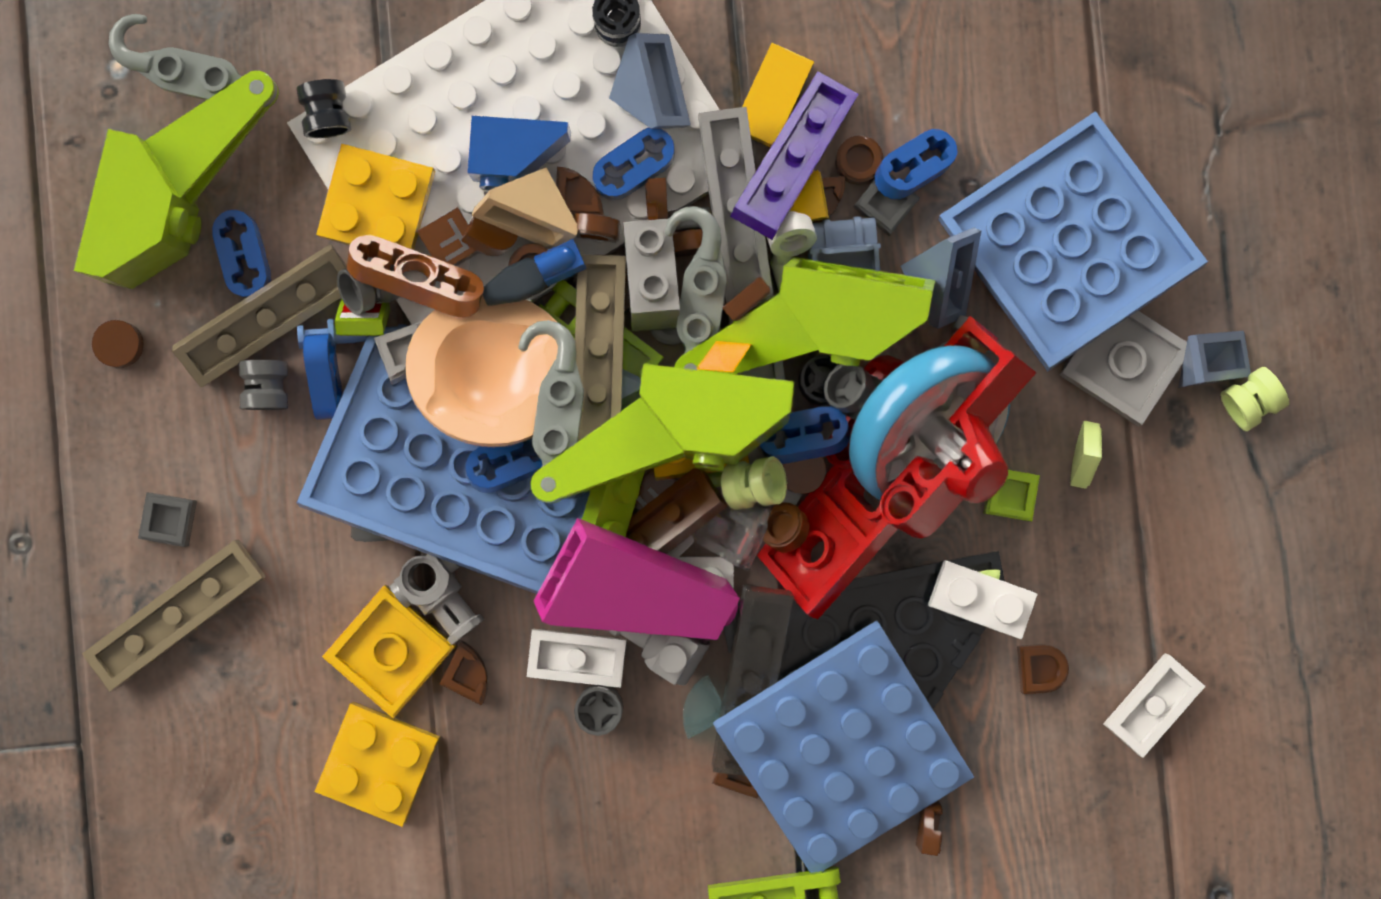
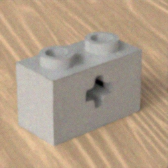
M669 219L623 222L632 331L677 328L680 305L673 235L670 237L665 235V228Z

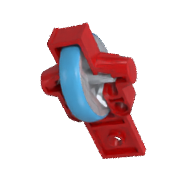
M970 316L943 347L923 352L907 362L890 355H882L871 360L864 367L869 374L879 378L882 382L869 396L856 421L846 416L851 431L847 446L839 453L826 456L828 461L834 466L825 475L822 484L816 490L810 492L798 506L807 515L810 524L809 534L805 542L798 549L787 553L778 552L765 544L757 554V557L808 616L818 620L898 529L914 538L922 539L928 537L941 526L963 500L975 504L985 502L992 498L1005 484L1008 477V466L996 444L1005 429L1010 412V403L1037 372L998 342V338L973 317ZM989 349L999 357L997 364L985 355ZM833 432L829 436L828 440L833 438ZM865 490L880 500L879 507L876 510L864 498ZM824 541L823 555L819 560L812 563L811 551L818 542Z

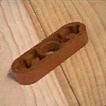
M373 235L357 237L349 246L347 270L354 279L454 317L472 316L480 307L484 285L482 280L471 271ZM368 257L373 258V259L371 260V262H370V261H366V260L368 259ZM391 264L395 265L394 271H390ZM411 270L423 273L427 280L412 282L406 279L403 273ZM436 281L441 282L440 288L435 287ZM458 291L465 292L463 296L457 295Z

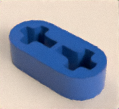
M646 128L603 156L593 169V182L597 192L606 199L621 200L644 186L648 179H653L666 171L672 165L675 157L674 142L671 136L662 129ZM651 140L655 145L663 142L666 145L661 150L662 160L656 162L653 157H648L639 164L635 161L646 152L644 146L646 141ZM629 164L632 166V169L622 176L624 183L622 187L617 189L614 184H608L607 186L602 184L607 178L605 174L606 168L612 166L615 171H620Z
M931 129L889 153L882 160L874 175L878 190L890 199H903L943 175L955 161L958 153L954 138L940 129ZM927 149L931 151L938 149L942 153L940 158L933 156L925 162L921 158ZM906 167H909L911 170L904 180L901 178L893 180L889 175L892 170L895 173L900 172Z
M227 210L221 213L214 221L212 235L223 277L229 290L240 297L247 298L272 281L260 230L256 221L244 212ZM234 221L242 227H247V232L240 234L243 248L240 251L234 240L225 238V233L232 230L231 223ZM242 259H246L249 269L259 272V277L252 280L253 287L250 289L246 285L237 282V278L244 275Z
M330 333L306 335L303 343V354L313 413L317 420L332 419L343 395L334 340Z
M818 407L790 413L788 424L779 430L785 431L788 437L785 440L784 448L777 449L774 442H772L776 440V433L763 442L760 447L766 458L774 456L781 464H787L841 452L850 440L851 431L845 415L840 410L834 407ZM832 422L833 427L836 429L833 431V438L829 440H824L822 434L819 433L823 431V423Z
M524 442L500 447L481 446L471 452L467 458L465 469L468 481L473 488L479 492L492 493L532 477L542 467V459L540 458V460L532 462L529 456H524L513 461L512 457L524 451ZM482 459H488L491 465L504 460L507 461V464L495 470L496 478L488 481L485 475L476 476L474 474L480 470L479 461Z

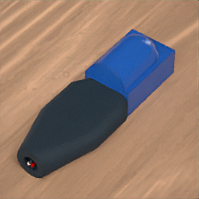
M571 239L534 256V259L525 258L504 268L484 286L482 296L488 306L520 302L542 292L546 285L555 284L587 269L574 239Z

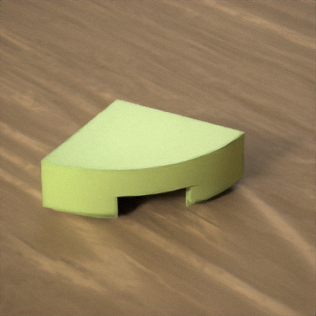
M1083 421L1075 447L1070 486L1087 489L1102 459V428H1100L1099 423Z

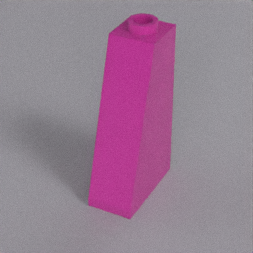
M577 518L536 595L534 604L542 622L552 626L717 640L723 628L728 626L735 618L740 598L728 580Z

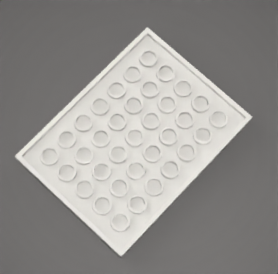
M485 0L345 86L346 98L342 102V110L350 116L352 130L349 133L331 138H307L303 134L301 122L307 115L306 112L287 122L328 190L341 143L434 168L436 172L420 229L457 207L469 224L473 217L474 207L490 191L479 188V182H473L467 173L472 116L568 122L571 130V141L537 171L547 167L556 184L557 166L570 168L584 176L594 187L593 169L595 164L603 156L638 132L649 128L609 99L626 46L613 47L605 44L598 37L592 17V6L595 0ZM637 0L641 15V29L639 33L669 34L691 124L686 128L662 129L671 136L674 142L675 157L672 165L655 177L666 178L668 211L679 210L683 207H688L709 194L698 114L720 109L652 1ZM651 140L644 143L646 152L635 161L639 164L648 157H653L656 162L662 160L661 150L666 145L663 142L655 145ZM629 164L620 171H615L612 166L606 168L605 174L607 178L602 184L604 186L614 184L617 189L624 185L622 176L632 169V166ZM645 185L621 200H609L599 194L604 216L617 219L621 223L619 241L612 243L574 237L573 239L580 254L610 255L624 246L623 222L648 220ZM418 234L414 250L431 256ZM518 236L515 244L505 254L488 256L480 252L457 267L475 273L485 286L504 268L508 267L510 257L516 249L525 244L537 243ZM411 270L403 273V276L412 282L427 280V277L418 271ZM577 273L563 280L567 282L575 277ZM436 281L435 287L440 288L441 282ZM555 284L526 300L533 303L551 292ZM458 291L457 295L463 296L465 292ZM403 297L397 299L412 325L418 322L421 324L435 310Z

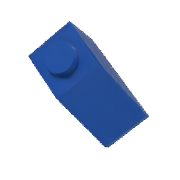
M472 116L467 173L473 182H479V188L491 190L536 172L571 141L568 122Z

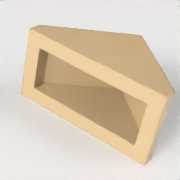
M547 167L491 189L474 207L472 216L549 249L573 239L578 232L577 223Z

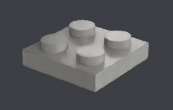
M1137 311L1074 353L1059 375L1139 427L1143 425L1183 364L1187 342L1140 311Z

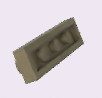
M330 243L172 345V352L199 387L202 388L239 364L240 361H244L340 299L337 275L339 271L347 268V265Z
M581 254L587 269L577 273L576 364L584 388L578 442L621 412L626 256Z
M233 540L83 652L82 655L108 691H114L264 580L266 575L240 540Z

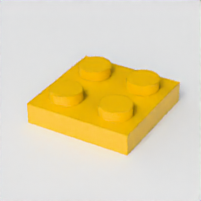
M341 143L316 235L320 238L350 245L357 237L373 235L414 250L418 238L417 231L421 227L436 171L432 167Z
M352 702L348 707L315 792L403 827L440 736Z

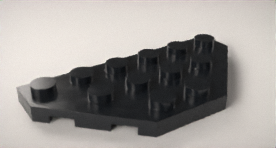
M999 551L945 560L977 572L990 569L1000 570L999 580L1005 582ZM943 561L854 578L818 620L808 616L787 591L739 600L736 616L728 626L724 627V633L730 654L767 677L773 683H777L873 622L878 621L929 705L934 709L957 670L961 669L981 639L980 636L986 627L928 606Z

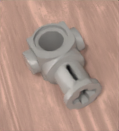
M429 554L413 557L403 565L400 576L389 587L404 607L408 608L414 604L419 607L424 615L432 613L448 633L447 641L450 645H453L485 619L481 614L475 615L458 593L462 585L455 578L454 571L460 567L459 565ZM421 563L430 565L436 573L435 583L428 590L420 588L414 581L413 574L415 568Z
M609 631L614 636L621 634L643 649L641 657L645 659L644 661L648 668L674 686L676 684L684 686L688 683L711 644L708 639Z

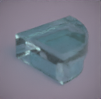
M708 673L693 685L684 703L683 725L688 739L714 726V721L728 713Z

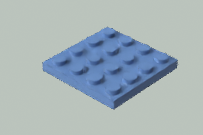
M1096 111L939 215V222L950 237L971 228H977L982 231L974 270L1047 372L1203 268L1208 262Z
M878 621L873 622L713 722L716 731L810 873L824 871L974 778Z

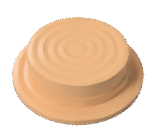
M482 296L478 311L472 316L463 318L454 317L437 310L432 311L416 329L406 355V380L416 407L439 431L458 441L471 445L500 447L517 444L533 438L540 384L556 359L558 346L555 339L549 335L536 336L530 342L526 351H520L518 346L522 334L529 326L540 321H557L541 307L526 299L520 302L488 306Z

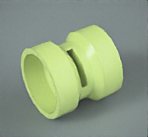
M1261 367L1248 376V381L1241 386L1233 384L1221 392V400L1228 414L1241 429L1247 432L1259 425L1264 415L1268 413L1276 414L1289 405V398L1283 385L1266 367Z
M774 456L756 459L752 465L746 461L738 462L735 465L727 464L721 475L722 493L726 503L734 510L752 508L756 502L763 506L780 504L785 499L787 493V478L783 465Z

